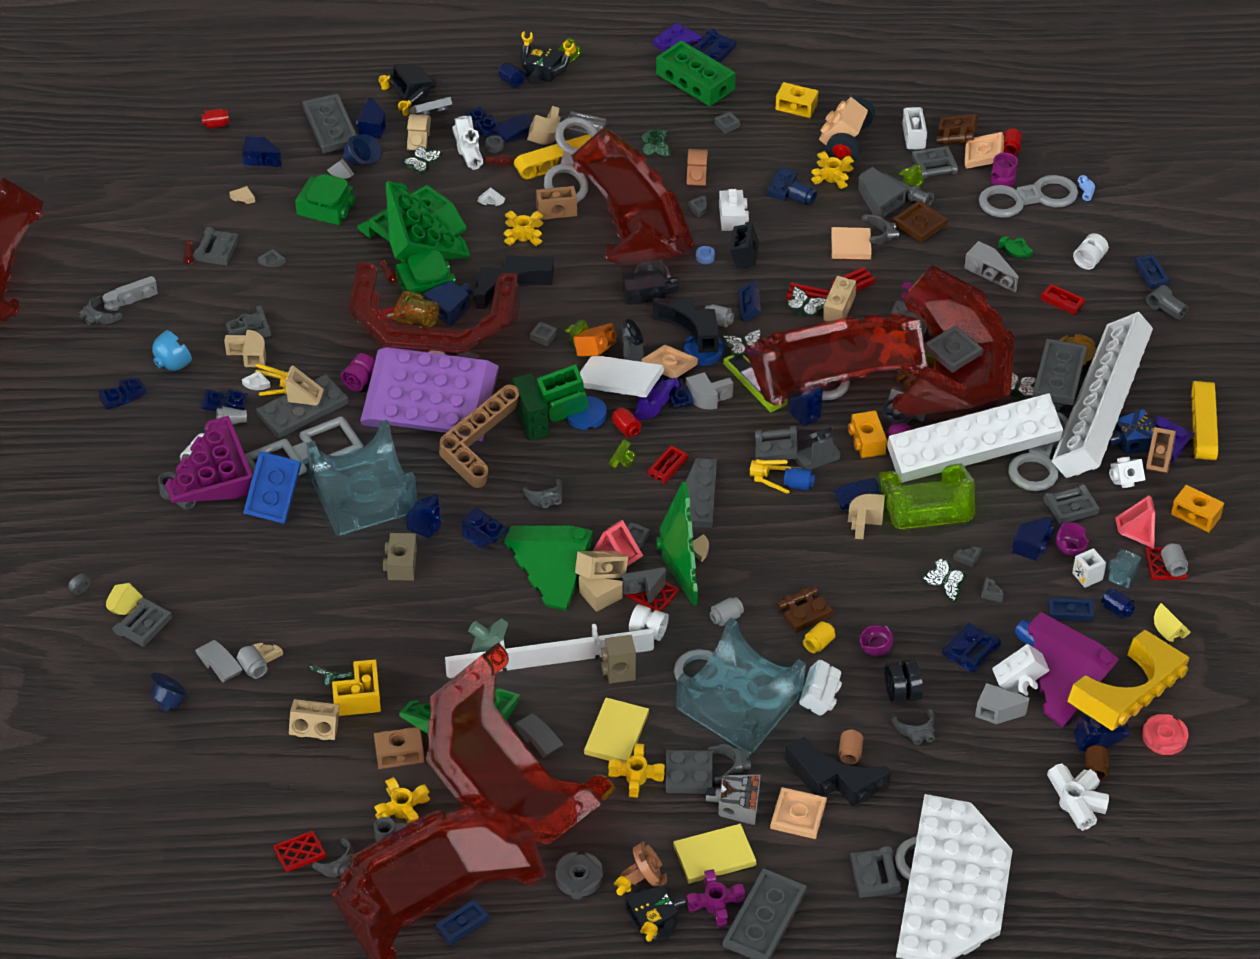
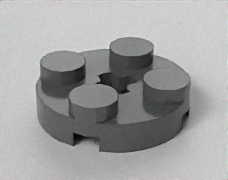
M577 852L569 853L563 856L557 863L555 871L556 884L562 892L570 895L573 899H582L584 896L594 893L602 884V865L592 854L577 855ZM574 872H584L583 877H575Z

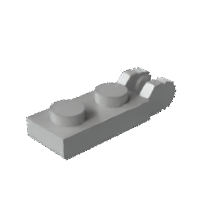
M150 276L104 294L102 297L104 309L108 312L117 311L120 306L132 304L158 294L156 280Z

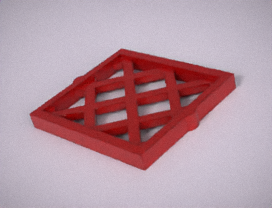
M1164 546L1154 547V549L1151 547L1145 548L1151 580L1187 579V572L1182 576L1175 577L1163 570L1165 564L1163 559L1160 558L1161 553L1156 555L1152 552H1161ZM1159 560L1163 565L1159 567L1154 563Z
M666 582L665 587L668 589L665 590L663 587L658 593L663 594V598H654L651 602L654 603V606L650 605L648 600L645 601L644 596H646V592L626 594V597L640 605L651 608V611L658 610L662 612L679 593V589ZM673 592L669 598H666V593ZM658 602H664L661 607L657 606Z
M313 830L273 845L278 861L281 862L285 872L326 858L321 842L318 841ZM310 838H313L315 843H310L308 841ZM294 844L301 845L299 849L292 848ZM305 846L312 847L310 851L303 850ZM315 848H319L321 852L315 853L313 851ZM279 849L285 850V853L280 855ZM289 852L296 853L294 857L287 856ZM300 853L306 854L305 859L298 858ZM284 860H290L291 862L289 865H286Z

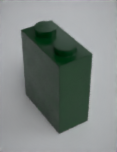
M533 374L512 378V383L518 388L519 392L518 405L515 411L528 440L531 441L549 436L548 406Z

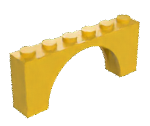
M1144 630L1133 638L1127 656L1137 662L1144 670L1148 678L1147 683L1137 687H1115L1103 684L1085 675L1073 684L1067 702L1113 731L1118 726L1125 725L1132 715L1136 716L1143 706L1147 707L1154 697H1160L1167 687L1171 688L1178 678L1182 679L1188 671L1187 663L1190 657L1147 630Z

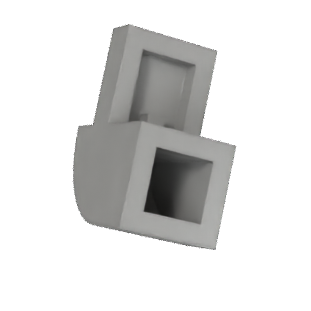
M704 372L686 378L685 392L695 406L702 409H717V402L733 397V382L731 378L711 383Z

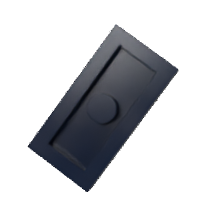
M779 167L767 190V196L785 201L789 194L787 192L789 185L794 183L797 178V171Z
M1154 254L1135 258L1134 264L1150 290L1161 285L1169 286L1170 279Z
M751 281L738 291L741 319L745 322L756 317L761 312L759 286L755 281Z
M1048 598L1049 617L1057 621L1093 622V599Z
M474 899L436 923V931L451 946L488 922L489 914Z

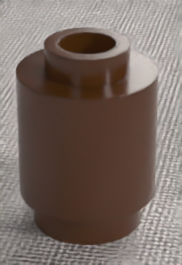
M1101 745L1089 747L1085 751L1086 770L1091 769L1097 773L1099 780H1104L1109 773V752Z

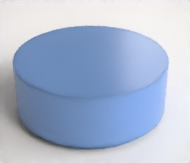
M710 246L697 248L696 260L701 264L712 263L715 260V250Z

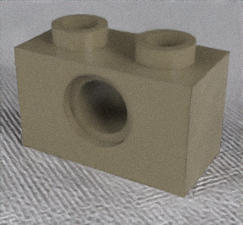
M390 533L389 542H385V555H388V557L383 559V571H387L388 580L414 581L417 555L416 533Z
M632 635L605 638V647L601 648L602 659L605 662H601L602 673L607 675L609 684L636 680V651Z

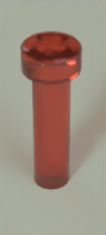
M191 241L186 242L185 255L183 257V261L186 264L193 262Z
M384 260L381 261L380 266L387 275L386 279L388 282H394L397 276L390 270Z

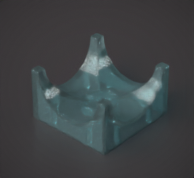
M388 420L380 421L378 431L372 441L364 448L352 454L331 456L321 452L317 448L315 441L306 443L310 478L337 536L418 512L415 476L413 472L404 474L400 466Z
M730 617L725 623L722 638L715 652L701 671L691 679L683 673L677 679L676 708L741 750H748L749 755H751L802 694L806 663L798 659L792 667H782L767 661L748 645L739 630L738 621Z

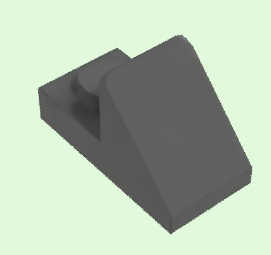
M665 567L622 574L623 594L646 592L647 600L650 604L666 585Z

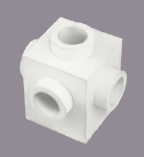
M1130 456L1117 458L1116 463L1110 464V478L1114 484L1122 485V488L1135 486L1134 482L1145 480L1142 459H1130Z

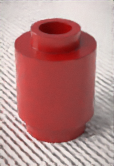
M227 109L205 110L204 114L201 115L202 125L206 126L207 129L225 127V125L229 124Z
M1008 129L1003 134L1004 153L1016 155L1020 151L1022 133L1017 129Z
M619 408L613 413L614 425L626 437H634L640 432L641 422L630 410Z

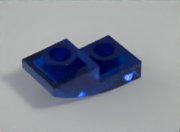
M481 106L464 114V116L472 117L473 128L484 137L501 130L493 116L487 115Z
M526 113L520 114L498 125L495 131L505 141L516 140L520 138L522 133L529 132L533 120Z
M668 376L660 377L659 382L672 378ZM679 376L677 378L680 383L678 388L673 387L668 393L670 396L668 401L673 409L693 405L694 403L687 385L684 386L682 378Z
M139 377L120 380L119 387L99 390V398L105 408L110 409L138 399L146 394L147 390Z
M206 389L201 409L216 411L217 408L224 406L244 410L248 393L228 389L227 394Z
M876 478L859 480L834 489L842 510L849 508L852 500L860 495H883Z

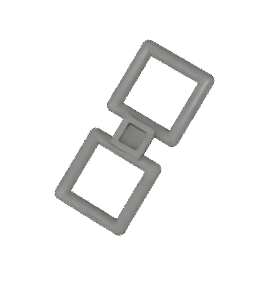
M340 416L300 432L299 436L303 443L292 447L287 439H282L246 453L245 456L252 474H254L256 464L253 460L258 458L259 451L271 453L283 448L290 459L302 462L299 475L307 471L305 466L307 463L316 460L318 465L324 466L363 450L364 446L346 419ZM340 426L353 445L323 457L310 437Z

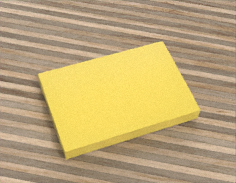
M605 698L585 746L584 754L608 761L616 759L626 763L627 759L633 755L635 743L639 740L649 714V708Z
M741 824L673 841V847L688 884L704 880L706 878L704 871L714 869L715 875L720 876L756 866L755 856Z

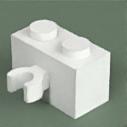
M728 189L727 191H719L722 231H733L734 226L749 222V212L745 211L747 209V198H743V190Z
M1029 644L992 668L1000 687L1014 693L1020 691L1026 696L1028 695L1027 687L1030 685L1037 689L1038 684L1035 680L1050 671L1043 654Z

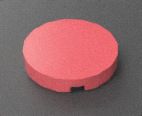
M1169 714L1151 716L1144 724L1142 730V738L1146 746L1162 755H1173L1181 752L1186 747L1189 737L1188 728L1180 719H1174Z

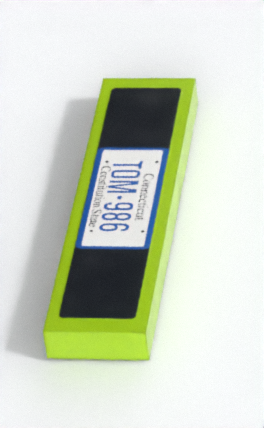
M737 352L724 358L723 364L770 412L787 405L788 399L742 352Z

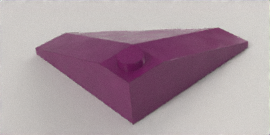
M229 415L207 422L205 434L202 438L199 436L190 447L192 453L188 459L183 457L176 468L177 475L173 480L168 479L165 488L171 503L236 499L248 495L253 474Z
M1040 612L1027 627L1028 635H1033L1035 646L1032 647L1043 654L1050 670L1037 679L1040 692L1045 693L1044 714L1062 728L1078 709L1067 702L1073 684L1085 675L1101 682L1119 658L1100 643Z

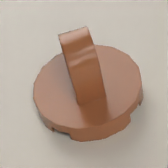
M645 842L634 846L633 854L636 863L625 869L620 876H625L634 885L645 878L654 888L665 885L667 883L666 873L661 874L659 867L662 866V863L651 846H645Z

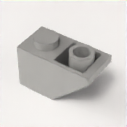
M986 683L977 702L975 717L999 724L1025 716L1030 698Z

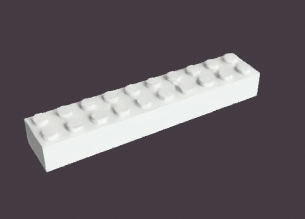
M1140 312L1106 325L1052 459V463L1066 478L1074 475L1078 476L1091 469L1095 470L1102 463V458L1113 435V430L1118 422V417L1153 330Z

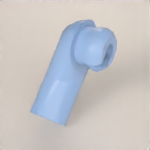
M1081 175L1077 181L1079 187L1084 191L1082 198L1085 201H1090L1095 191V184L1086 175Z

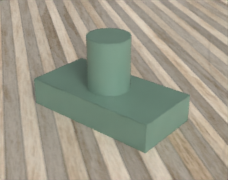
M501 618L486 628L479 622L474 621L468 630L469 633L475 636L470 653L485 652L501 642L504 638L508 622Z

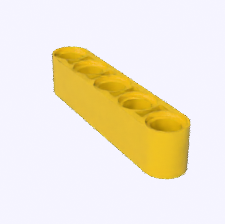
M587 134L567 140L566 142L574 148L581 149L591 144V136ZM600 139L597 149L590 155L582 157L581 163L598 158L604 154L606 148ZM554 144L518 156L514 160V166L523 179H531L544 175L553 166L561 164L564 151L558 144Z
M1193 381L1191 397L1194 458L1216 461L1218 456L1215 382Z

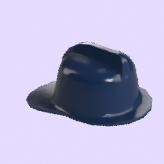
M363 134L349 138L348 143L344 146V154L341 157L342 159L346 158L350 164L358 166L378 161L382 151L374 137Z
M161 673L151 674L154 682L152 699L158 703L159 708L163 712H167L170 708L177 709L185 698H189L182 685L173 678Z

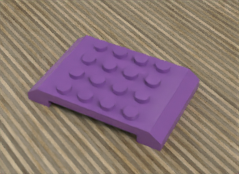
M389 347L380 349L377 352L360 421L361 425L382 428V424L447 433L493 396L499 372L498 365L481 359ZM461 433L462 436L468 435L466 433ZM484 435L476 441H483Z

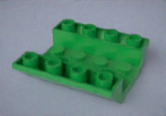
M425 185L409 193L415 200L417 198L421 199L429 207L428 213L432 214L434 218L437 219L439 216L450 226L448 230L455 237L467 230L453 203L430 186ZM387 208L357 225V229L369 238L378 233L390 242ZM398 259V260H400L402 263H403V262H408V260Z

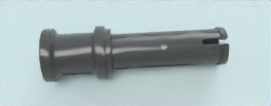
M883 173L906 188V196L909 201H921L930 207L934 199L932 192L927 193L917 185L911 186L887 173Z

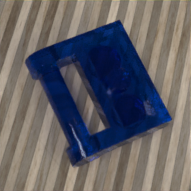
M709 29L706 32V36L697 45L692 47L721 63L736 47V41L717 34L714 29ZM710 41H713L705 51L702 50Z
M968 622L943 648L942 654L965 669L975 672L979 668L980 662L993 649H997L1001 645V640L996 635H989ZM981 643L985 644L973 658H968Z

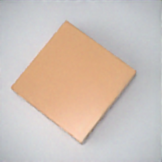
M1003 132L975 137L974 140L968 141L965 148L966 169L993 164L995 155L1004 152Z
M832 227V259L871 260L870 228Z
M663 345L644 357L642 362L663 365V375L670 378H678L695 367L698 363V358Z
M781 787L770 829L816 839L827 797Z

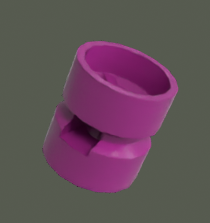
M1004 152L995 155L991 174V183L993 185L1014 186L1018 167L1016 156Z
M357 354L340 375L345 386L353 391H361L371 379L375 360L367 354Z

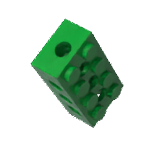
M682 40L656 57V74L709 107L735 90L736 72Z

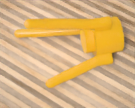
M257 363L256 367L266 371L257 369L255 372L260 371L265 376L280 379V387H283V389L259 392V396L287 394L285 381L288 372Z
M752 460L750 476L755 477L754 482L763 483L786 494L790 493L789 490L764 479V476L768 477L769 470L785 471L786 468L791 469V466H778L780 464H787V460Z

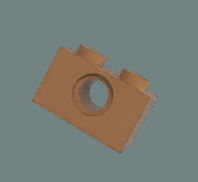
M574 186L536 190L537 211L543 214L540 220L577 216V197Z
M1154 427L1146 465L1147 471L1168 474L1176 431Z
M408 727L400 730L374 733L378 769L424 763L423 745L419 728Z

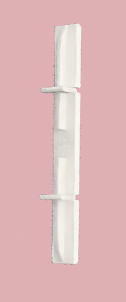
M592 624V637L505 649L503 639L499 642V650L445 657L446 676L448 678L499 672L503 671V668L514 670L593 659L595 655H599L601 658V648L605 647V638L632 635L636 653L651 651L654 649V628L598 636L597 626Z

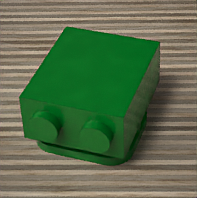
M331 175L311 176L295 200L296 213L299 216L340 225L343 218L347 217L350 207L355 204L356 196L354 195L353 186H348V182L345 179Z
M437 250L413 254L409 256L408 262L396 264L397 279L408 304L424 301L423 293L447 281H452L456 284L454 274H450L449 262L445 261L442 254Z
M576 364L537 378L538 387L548 406V418L551 422L563 420L567 416L583 412L588 408V398L584 391V383Z

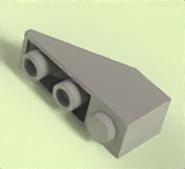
M978 241L967 252L964 268L1016 292L1019 276L996 249Z

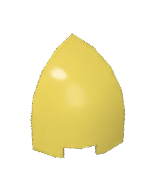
M130 583L118 584L114 586L109 594L106 607L112 613L127 615L135 609L137 602L143 596Z
M1160 603L1154 615V624L1159 633L1170 642H1173L1174 638L1179 636L1183 639L1191 632Z

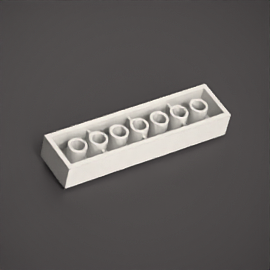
M1048 393L891 435L888 438L887 447L899 482L903 483L1060 441L1063 428L1051 396Z

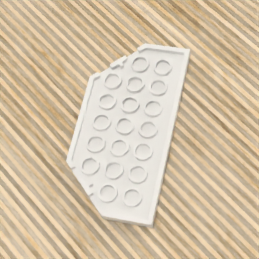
M924 795L896 953L897 958L955 959L980 947V944L989 938L993 939L1000 935L1012 849L970 802Z

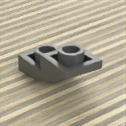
M533 713L514 724L525 742L529 743L531 741L543 758L563 746L557 735Z

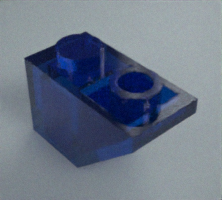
M369 98L366 105L362 107L361 116L357 117L356 127L359 128V135L368 134L374 138L381 139L386 129L385 112L373 98Z
M260 136L245 137L242 149L244 165L282 167L280 149L267 138Z
M819 386L805 389L790 398L789 413L805 427L821 418L823 388Z
M431 495L414 504L406 515L407 530L430 538L434 532L439 530L441 520L438 495Z
M477 507L462 518L463 537L478 547L495 543L508 531V527Z
M1048 516L1021 524L1014 538L1012 553L1037 561L1040 553L1044 554L1046 550L1047 538L1051 539L1055 530V527H1052L1053 517Z
M1081 716L1074 731L1079 751H1086L1093 745H1101L1108 748L1129 737L1131 734L1127 722L1125 725H1120L1112 731L1090 716Z

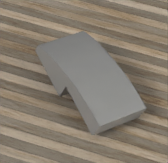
M215 640L195 651L207 669L212 667L222 683L240 674L243 670L234 657Z

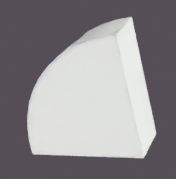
M490 187L478 197L477 202L483 205L495 204V206L504 203L505 198Z
M260 371L242 379V384L252 390H265L271 387L270 382Z

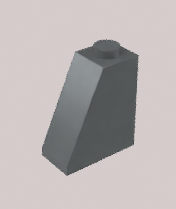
M871 167L859 175L858 191L873 215L884 218L905 203L906 188L877 169Z

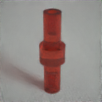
M504 154L500 157H486V164L509 166V164H514V160L518 156Z

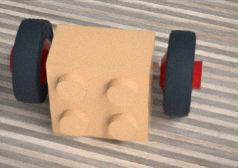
M850 97L846 102L842 101L836 111H831L825 119L827 122L820 130L822 134L819 140L826 145V153L829 158L835 157L842 161L846 156H851L854 162L857 160L860 154V144L854 137L859 134L861 128L868 127L875 117V108L870 101L862 97Z

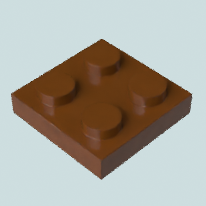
M918 201L894 217L893 223H896L898 228L922 243L945 227L948 219L923 202Z

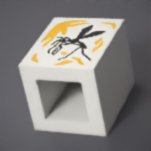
M1093 548L1075 556L1072 573L1084 587H1088L1103 580L1106 562Z

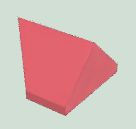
M1149 495L1115 519L1118 532L1121 535L1154 549L1155 509L1152 497Z
M623 520L605 530L593 551L613 550L628 556L627 566L643 556Z

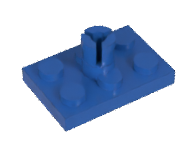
M259 451L243 513L286 524L302 462Z

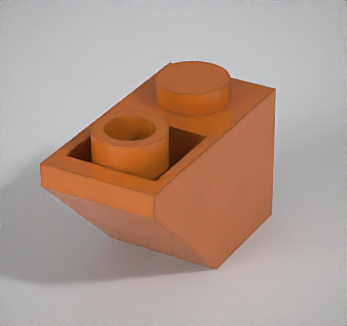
M613 323L583 330L574 336L577 356H599L614 345L617 334Z

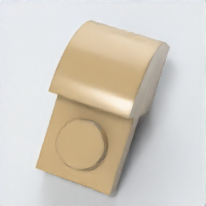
M552 106L547 118L535 115L529 128L527 140L542 145L551 144L556 141V129L561 119L558 116V107Z
M409 115L407 126L408 151H420L418 149L420 147L422 152H424L423 149L427 151V137L430 136V115Z
M247 330L246 335H225L226 355H243L245 367H256L257 363L266 364L265 342L259 333Z
M863 494L852 500L849 506L848 522H852L851 530H856L855 539L863 540L865 524L882 525L885 495Z

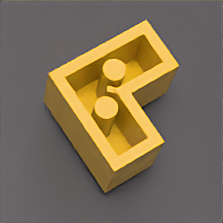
M376 659L353 662L354 680L332 682L334 704H339V716L381 712Z

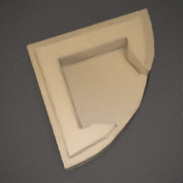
M247 186L229 192L230 198L236 202L237 200L243 201L245 204L255 202V197Z
M704 534L693 541L695 557L702 562L707 557L709 542Z
M263 643L252 645L256 647L267 663L283 655L282 649L275 644L273 646L263 645Z

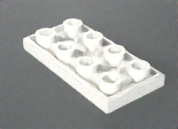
M591 356L580 371V375L586 389L647 397L664 372L663 365L604 356Z

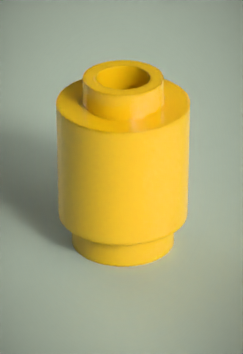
M819 622L805 635L803 640L804 647L811 653L822 651L835 639L834 627L829 623Z

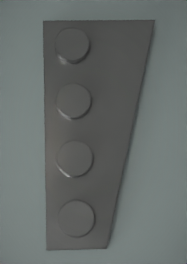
M696 458L686 480L690 497V520H692V527L712 528L717 459Z

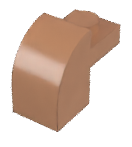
M688 149L687 186L706 187L708 149Z

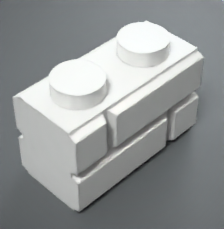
M921 107L905 108L903 110L902 126L907 149L914 150L924 149L926 147L927 130L923 110Z
M818 660L809 669L799 704L807 709H811L812 712L819 716L828 710L831 711L837 701L834 696L842 685V682L839 681L841 671L833 666L830 667V664L823 660Z

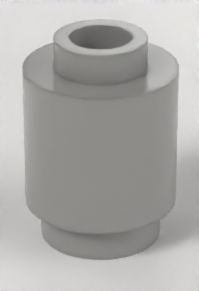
M711 304V306L706 305L705 309H715L717 326L727 328L729 324H732L734 313H732L731 308Z
M1178 544L1166 545L1161 551V556L1167 571L1175 577L1184 575L1188 571V562L1182 547Z
M737 597L727 598L711 607L710 618L714 624L723 626L740 617L744 612L743 605Z
M245 646L239 650L237 661L248 676L257 679L267 672V662L255 646Z

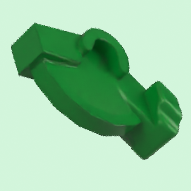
M1003 236L999 240L998 248H1005L1007 253L1013 257L1028 259L1033 254V250L1025 244L1026 242L1023 238L1012 240L1008 236Z

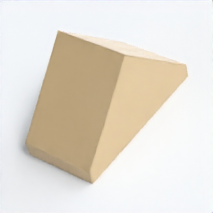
M291 366L285 381L288 402L318 405L324 389L295 366Z
M580 575L579 593L598 612L622 599L623 581L588 579Z

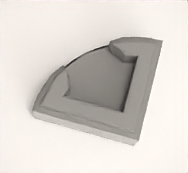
M343 159L327 170L331 175L343 179L354 175Z

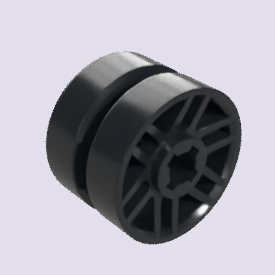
M915 659L904 660L901 662V665L899 662L885 664V686L892 704L904 703L906 699L909 702L922 699V677Z

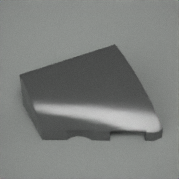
M262 306L255 307L256 312L251 315L244 313L239 318L226 323L228 335H246L247 330H252L259 333L263 338L271 336Z

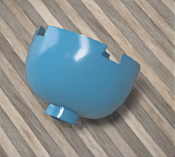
M168 330L161 333L153 343L152 352L155 357L153 361L159 368L164 367L169 371L181 370L191 362L192 356L184 344L181 346L177 342L179 338Z

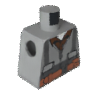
M761 775L723 776L721 789L707 787L706 801L719 803L718 815L721 817L755 825Z

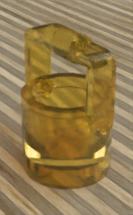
M404 291L395 307L393 319L397 323L409 326L415 323L431 327L438 319L439 307L436 302L423 299L424 296ZM405 304H406L405 313H404V314H405V319H401V318H399V317H400V314L402 313V311H403V309H404V306H405Z

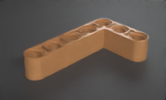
M506 385L440 439L439 455L475 488L483 487L486 484L488 467L468 447L516 409L519 392L518 388L514 385ZM461 433H466L468 435L462 436ZM465 459L467 462H461L460 460ZM480 473L482 474V476H476L474 474Z

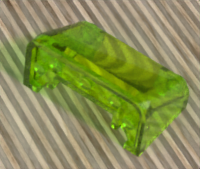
M962 463L948 465L942 471V481L901 486V479L894 471L879 472V482L882 493L885 495L884 500L889 518L893 526L898 529L967 522L975 515V481Z

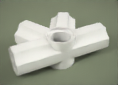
M460 116L455 118V125L452 129L456 138L458 152L460 155H463L468 167L472 168V170L479 169L483 164V158L479 151L478 131L473 129L472 117Z
M1057 764L1048 770L1047 776L1060 797V807L1069 812L1077 828L1083 831L1095 825L1097 818L1093 812L1106 814L1109 795L1094 791L1100 783L1097 773L1091 769L1083 770L1074 779L1067 766L1063 764Z

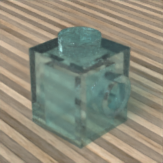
M1121 549L1115 559L1112 558L1107 567V570L1110 571L1108 580L1129 588L1139 570L1141 556Z

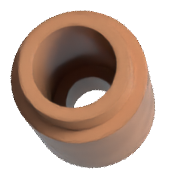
M856 730L844 731L840 737L838 755L841 762L847 765H854L861 758L864 738Z

